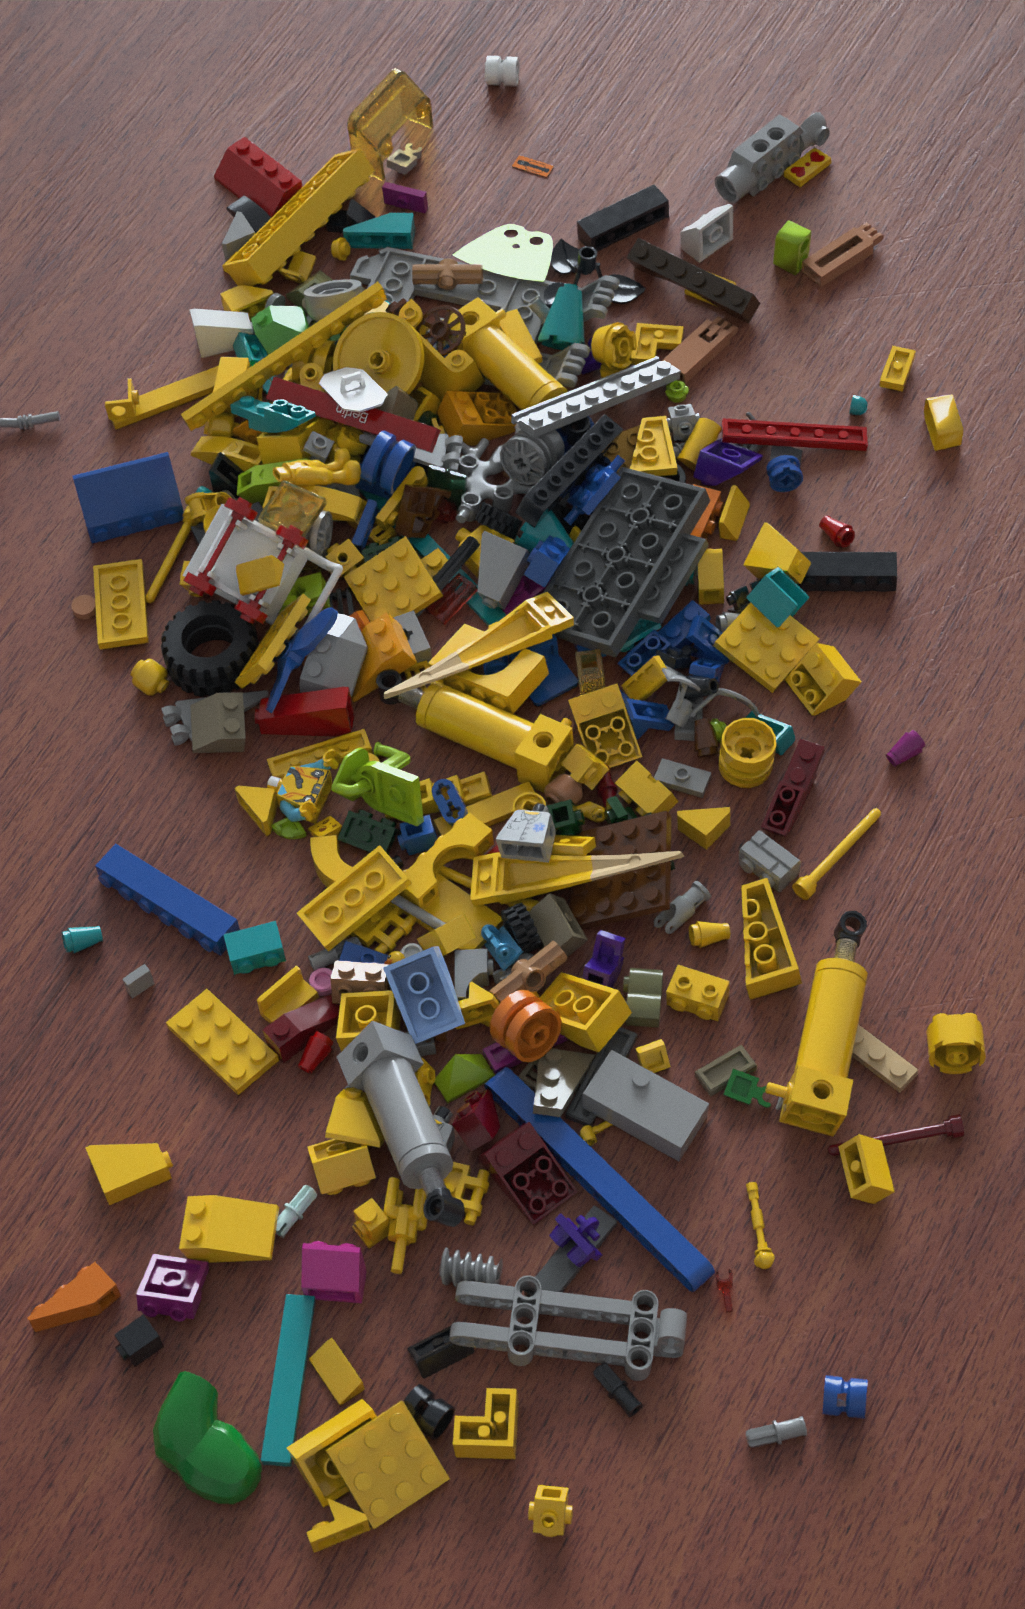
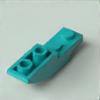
M243 396L240 400L230 404L231 413L248 419L250 429L267 433L285 432L316 417L315 412L305 409L303 406L291 404L283 399L276 400L271 404L254 399L252 396Z

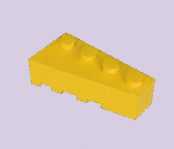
M768 878L742 885L745 978L749 999L752 1000L802 984L799 968Z

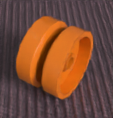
M519 990L508 995L495 1009L490 1021V1034L493 1040L522 1062H533L542 1058L556 1043L561 1032L562 1020L557 1011L528 990Z

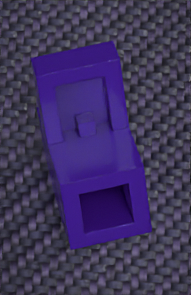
M600 930L596 935L592 958L584 966L582 979L613 988L623 965L624 957H622L626 938Z

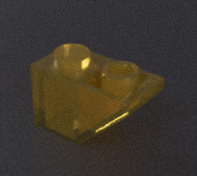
M601 649L575 652L580 696L605 688Z

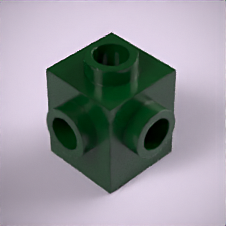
M571 799L547 805L554 822L556 835L576 836V834L583 831L582 825H585L583 811L581 809L578 810Z

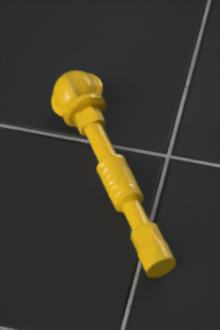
M749 1182L746 1184V1189L752 1205L751 1218L753 1229L756 1231L758 1240L757 1250L754 1252L756 1256L754 1263L761 1269H768L773 1265L775 1257L771 1248L767 1247L763 1229L765 1226L762 1210L759 1209L758 1185L756 1182Z

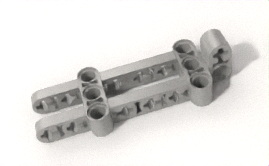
M530 1275L521 1277L516 1282L515 1287L473 1281L457 1283L455 1294L457 1302L465 1305L512 1310L510 1328L455 1322L451 1325L449 1341L459 1346L506 1351L509 1361L516 1366L529 1364L534 1355L625 1366V1373L630 1379L642 1381L650 1374L653 1356L677 1358L683 1355L687 1313L680 1309L668 1308L662 1310L660 1318H657L658 1298L649 1290L638 1291L633 1296L632 1301L541 1290L539 1280ZM530 1290L535 1294L531 1297H526L521 1292ZM641 1304L648 1305L651 1308V1310L641 1311L640 1309H638V1306ZM539 1314L625 1324L629 1325L627 1342L540 1332L537 1331ZM521 1317H527L531 1322L529 1324H521L517 1320ZM637 1332H645L649 1337L645 1339L637 1338L634 1334ZM516 1345H525L528 1349L524 1352H518L514 1347ZM640 1359L645 1362V1365L637 1367L632 1364V1361Z

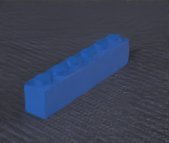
M117 844L95 865L99 875L98 880L105 887H113L118 890L124 899L128 901L132 899L146 913L152 912L157 915L165 925H173L178 928L184 937L195 939L208 952L214 951L221 956L227 949L223 934L240 930L236 918Z

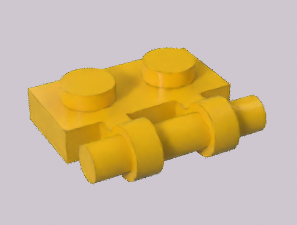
M389 902L350 935L352 937L357 936L359 941L367 948L374 941L378 942L379 945L374 951L386 954V952H391L396 947L395 943L403 935L407 936L412 931V926L417 922V919L411 914L405 919L401 918L400 915L404 912L403 909ZM392 924L396 928L387 936L383 932Z
M453 1162L451 1172L443 1179L444 1184L450 1190L452 1197L463 1202L464 1212L466 1213L464 1223L475 1225L476 1218L481 1215L483 1208L481 1205L483 1195L488 1191L489 1182L487 1181L490 1173L481 1169L478 1172L477 1178L469 1176L471 1172L470 1165ZM466 1188L473 1190L470 1200L463 1199Z

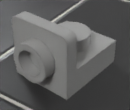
M313 431L303 450L311 454L310 460H319L325 463L334 441Z

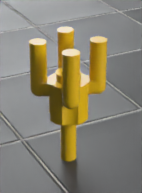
M391 1177L388 1180L383 1212L390 1222L388 1240L395 1242L391 1272L401 1274L406 1246L416 1242L417 1230L423 1231L426 1229L427 1219L424 1216L423 1208L427 1196L423 1188L415 1189L413 1206L402 1204L403 1191L398 1190L400 1180Z

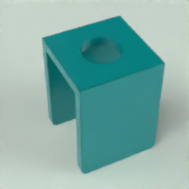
M777 567L766 574L746 598L776 627H780L789 616L793 617L809 599V596L784 571Z

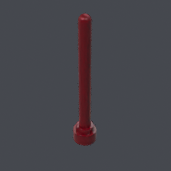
M960 1114L948 1116V1119L943 1120V1123L873 1136L871 1138L881 1140L883 1146L944 1134L946 1137L958 1138L964 1137V1127ZM845 1142L830 1145L828 1153L832 1156L840 1155L838 1146Z

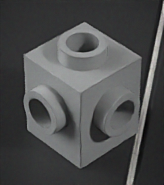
M691 404L667 407V423L673 440L687 441L700 418L699 413L695 414Z

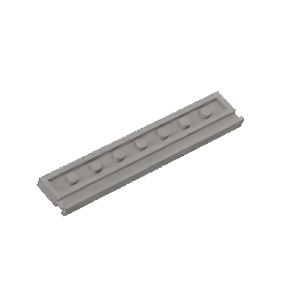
M657 356L512 414L511 423L519 424L518 428L536 438L680 379V370L666 361L660 362V358Z

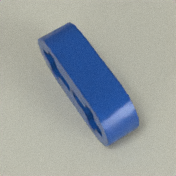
M440 779L434 783L432 787L434 800L443 818L449 825L453 826L458 819H463L468 814V810L457 788L450 780ZM443 787L449 789L447 793L450 799L448 800L441 794ZM451 806H454L459 811V817L456 819L452 817Z

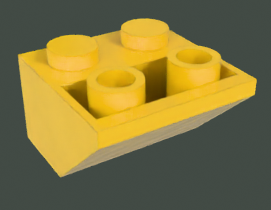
M815 643L785 678V681L813 716L845 701L862 682L834 646Z

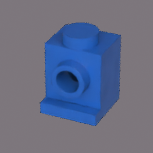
M430 815L423 816L424 822L419 826H414L407 822L400 823L402 834L397 835L401 850H407L409 856L429 850L438 839Z

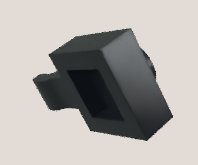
M685 645L682 649L668 647V650H657L655 656L659 655L663 663L673 669L689 668L691 663L694 662L691 661L692 658L690 656L692 653H697L698 649L690 645Z

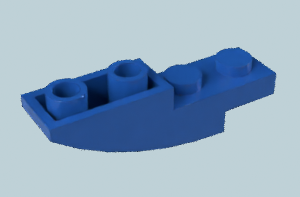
M692 600L658 632L655 629L651 631L618 662V665L632 676L656 655L657 650H668V647L682 649L685 645H691L692 642L686 637L693 617L701 615L710 621V614Z

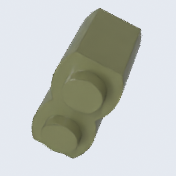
M630 968L629 976H624L623 992H628L627 1000L625 1001L632 1011L631 1015L626 1019V1025L659 1028L663 970Z

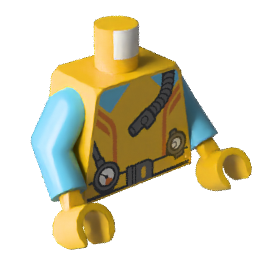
M334 749L327 750L323 758L314 763L288 767L283 779L275 776L269 778L267 788L275 789L279 808L291 822L306 820L316 824L333 784L329 769H337L339 763L336 760L341 758V755Z

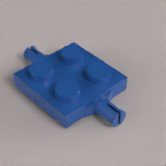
M617 455L609 466L604 467L597 464L588 470L585 480L580 485L575 486L569 494L570 497L567 502L572 506V510L563 518L564 521L572 526L579 515L587 514L589 516L621 478L616 472L625 462L622 457Z

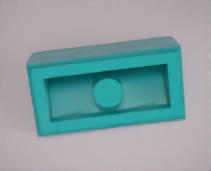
M238 333L233 344L237 358H249L251 367L268 356L256 335Z

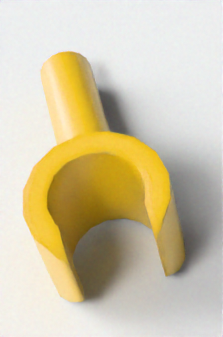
M604 1121L594 1127L590 1125L584 1126L580 1131V1137L589 1146H592L597 1142L595 1134L612 1126V1124Z

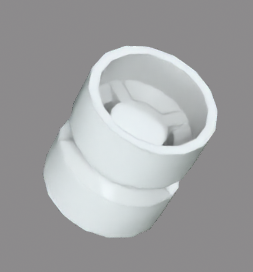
M487 56L485 65L486 85H499L503 82L505 86H518L519 58L506 57L505 60H502L500 56Z

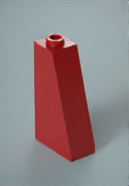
M349 687L280 696L272 713L266 710L269 698H262L259 709H255V724H259L261 734L339 737L353 731L355 715Z

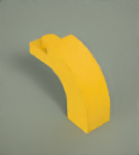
M337 835L310 838L311 853L316 873L322 883L328 888L349 871L352 866L347 865L340 858Z

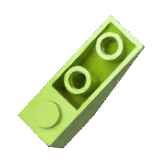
M303 458L253 466L238 475L237 495L251 504L259 501L262 506L269 486L285 487L286 481L278 482L273 475V468L282 467V464L286 462L309 459Z

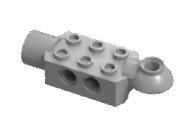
M816 112L799 127L779 114L733 150L727 169L715 178V187L720 196L729 203H736L747 193L755 196L758 192L764 190L767 185L776 178H779L785 169L800 159L802 152L806 148L814 145L821 146L826 142L830 129L827 127L825 117L820 112Z

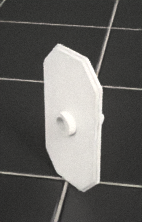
M345 367L324 374L319 382V385L346 411L360 413L382 406L388 396L363 369Z

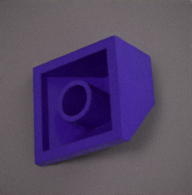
M719 438L700 450L693 477L701 480V483L705 485L715 486L762 460L763 455L734 443H722V438Z

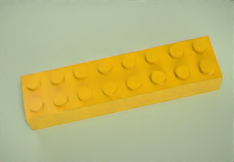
M361 149L334 155L223 266L238 286L246 285L253 287L259 283L264 285L269 282L273 277V272L284 267L287 263L286 259L298 253L301 249L300 245L313 238L315 235L314 231L324 226L329 221L328 217L338 212L343 207L342 203L352 198L356 194L355 190L370 180L369 176L375 169Z

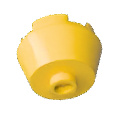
M621 322L600 327L594 333L591 342V351L594 359L612 370L627 368L632 363L629 360L632 350L637 348L635 332L630 331L627 325Z

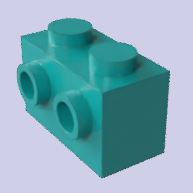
M276 921L223 934L234 975L249 973L254 969L265 966H276L280 962L286 961Z

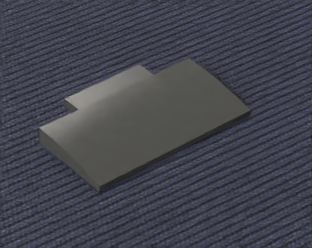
M621 467L617 473L621 478L597 505L543 592H548L574 617V626L557 632L554 636L582 647L617 657L640 618L662 624L709 546L706 539L690 535L710 503V498L705 488Z

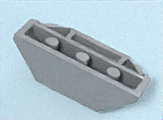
M338 613L333 627L316 648L307 655L300 677V693L349 687L352 697L368 650V646L355 618Z

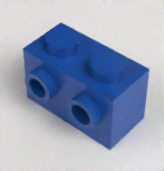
M550 535L545 542L540 540L527 558L530 564L523 575L545 588L571 548L567 547L562 539Z

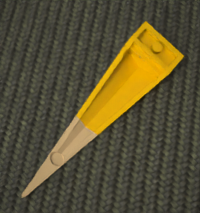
M548 592L527 599L488 630L421 673L385 691L384 699L552 639V634L574 626V617Z
M681 851L596 856L551 855L549 863L502 858L500 852L477 856L473 859L470 901L474 906L500 902L502 905L684 857Z

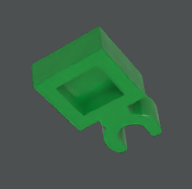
M736 1069L732 1070L723 1096L750 1105L752 1098H754L764 1108H770L771 1103L764 1101L762 1098L766 1086H757L759 1078Z

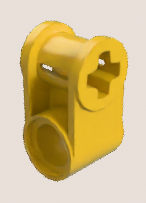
M198 492L188 495L184 500L185 504L189 505L191 511V523L198 524L203 522L206 513L212 507L225 504L230 496L225 492Z

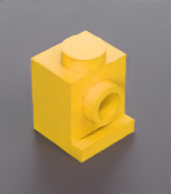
M373 1198L354 1210L356 1222L353 1223L352 1228L368 1249L388 1236L389 1218Z

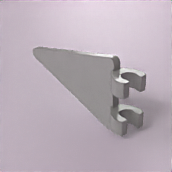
M362 434L359 437V441L371 446L377 436ZM439 434L433 453L416 448L413 461L437 470L444 468L448 472L457 473L463 437L454 435L448 438L447 434Z
M268 691L243 693L244 712L258 705L262 698H269ZM205 698L181 700L175 703L176 706L170 705L161 709L166 727L171 726V738L175 746L183 744L189 738L192 741L190 705ZM180 719L182 720L183 725H181V724L174 725V724H176Z

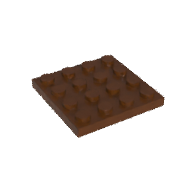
M667 811L658 812L582 831L576 834V836L595 837L596 848L590 851L587 856L670 852L671 815ZM671 861L571 886L570 910L581 929L670 910Z

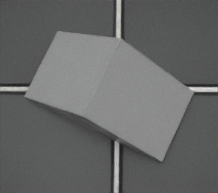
M242 212L236 213L222 242L225 260H228L236 251L238 252L255 235V231Z

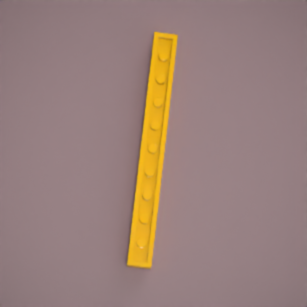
M377 281L183 412L181 416L189 430L193 431L196 428L202 427L207 420L223 413L230 404L240 400L241 397L246 396L253 389L263 386L268 379L282 373L293 362L300 361L305 354L314 348L322 346L333 335L340 334L345 327L356 319L364 316L370 310L380 307L387 300L381 284Z

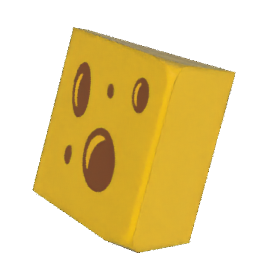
M329 816L309 827L308 830L313 837L337 835L338 839L342 826L333 817Z

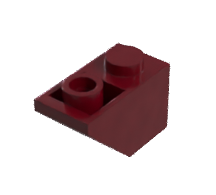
M489 1088L481 1093L474 1091L464 1099L465 1104L457 1110L456 1113L458 1115L452 1123V1126L470 1151L493 1140L500 1128L493 1095Z

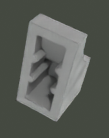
M487 949L455 950V992L458 1001L469 998L470 982L480 987L489 986V975H492L494 972V959L488 958Z

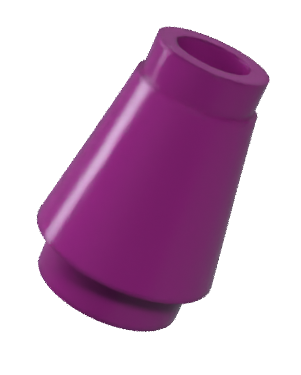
M916 731L905 732L886 754V758L896 767L922 753V749L926 746L925 742Z

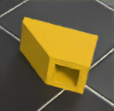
M706 549L697 564L699 605L724 603L722 549Z

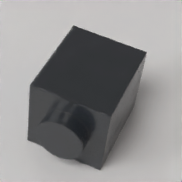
M144 1314L114 1334L118 1345L115 1347L116 1351L124 1362L129 1359L134 1367L164 1347L160 1336Z

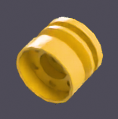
M741 718L731 722L725 728L721 738V749L718 759L719 771L725 780L740 788H752L761 785L769 778L773 769L776 751V735L772 728L765 722L755 718Z

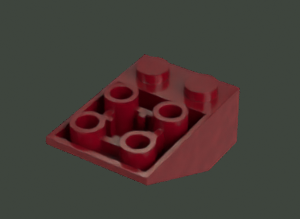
M530 1122L521 1124L477 1156L495 1183L532 1225L578 1192Z

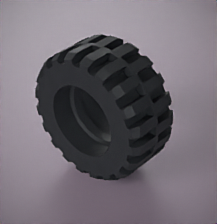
M212 600V603L200 601L198 605L192 606L191 604L186 606L183 612H177L173 616L174 620H170L165 626L166 631L162 633L161 637L163 658L172 681L176 686L181 687L183 691L187 693L194 692L195 696L203 697V695L211 696L216 693H231V690L241 688L235 681L258 647L259 642L255 626L240 618L242 613L234 609V604L228 602L221 604L219 600ZM222 640L231 643L224 652L213 657H197L191 654L197 646L207 641Z

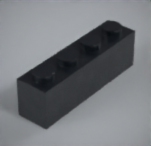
M653 184L577 221L578 239L584 246L592 247L598 252L668 218L669 200Z
M801 552L811 562L802 583L797 584L805 592L896 591L897 552Z

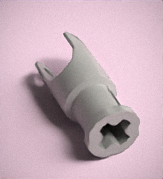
M693 882L691 888L683 896L679 895L670 903V910L662 911L656 916L654 926L660 928L669 921L665 926V932L672 934L695 914V909L711 898L709 891L700 882Z

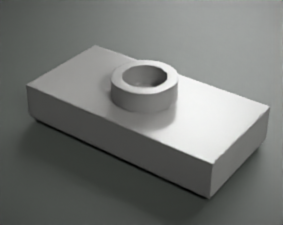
M662 758L654 779L656 781L659 780L666 788L703 798L712 776L711 772Z

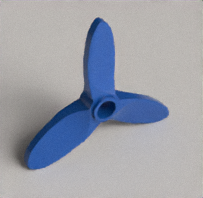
M331 607L324 609L304 625L291 641L287 639L284 641L285 649L278 657L273 658V661L278 663V670L267 702V711L270 713L274 711L290 673L302 664L304 658L327 635L337 620L338 611Z

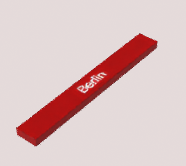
M278 377L273 378L266 396L268 401L274 402L283 399L291 404L303 406L305 409L315 412L317 417L376 436L382 430L396 435L397 442L406 440L416 445L417 449L433 453L441 431L438 428L375 408L360 413L346 411L328 393Z

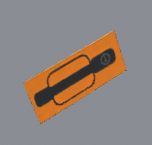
M520 155L512 165V167L547 177L554 167Z

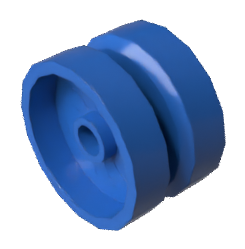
M382 430L373 441L364 459L360 474L361 479L370 484H375L380 480V488L393 494L408 474L415 456L416 445L406 440H401L397 443L396 435Z

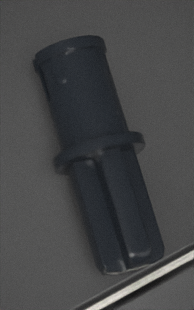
M607 1363L598 1365L593 1375L607 1390L609 1399H614L628 1417L637 1414L643 1407V1404L628 1389V1383L625 1380L622 1381Z

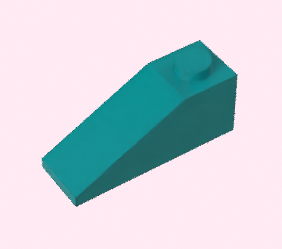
M388 213L344 228L343 236L349 242L350 248L384 249L390 247L394 249H413L415 236L414 214Z

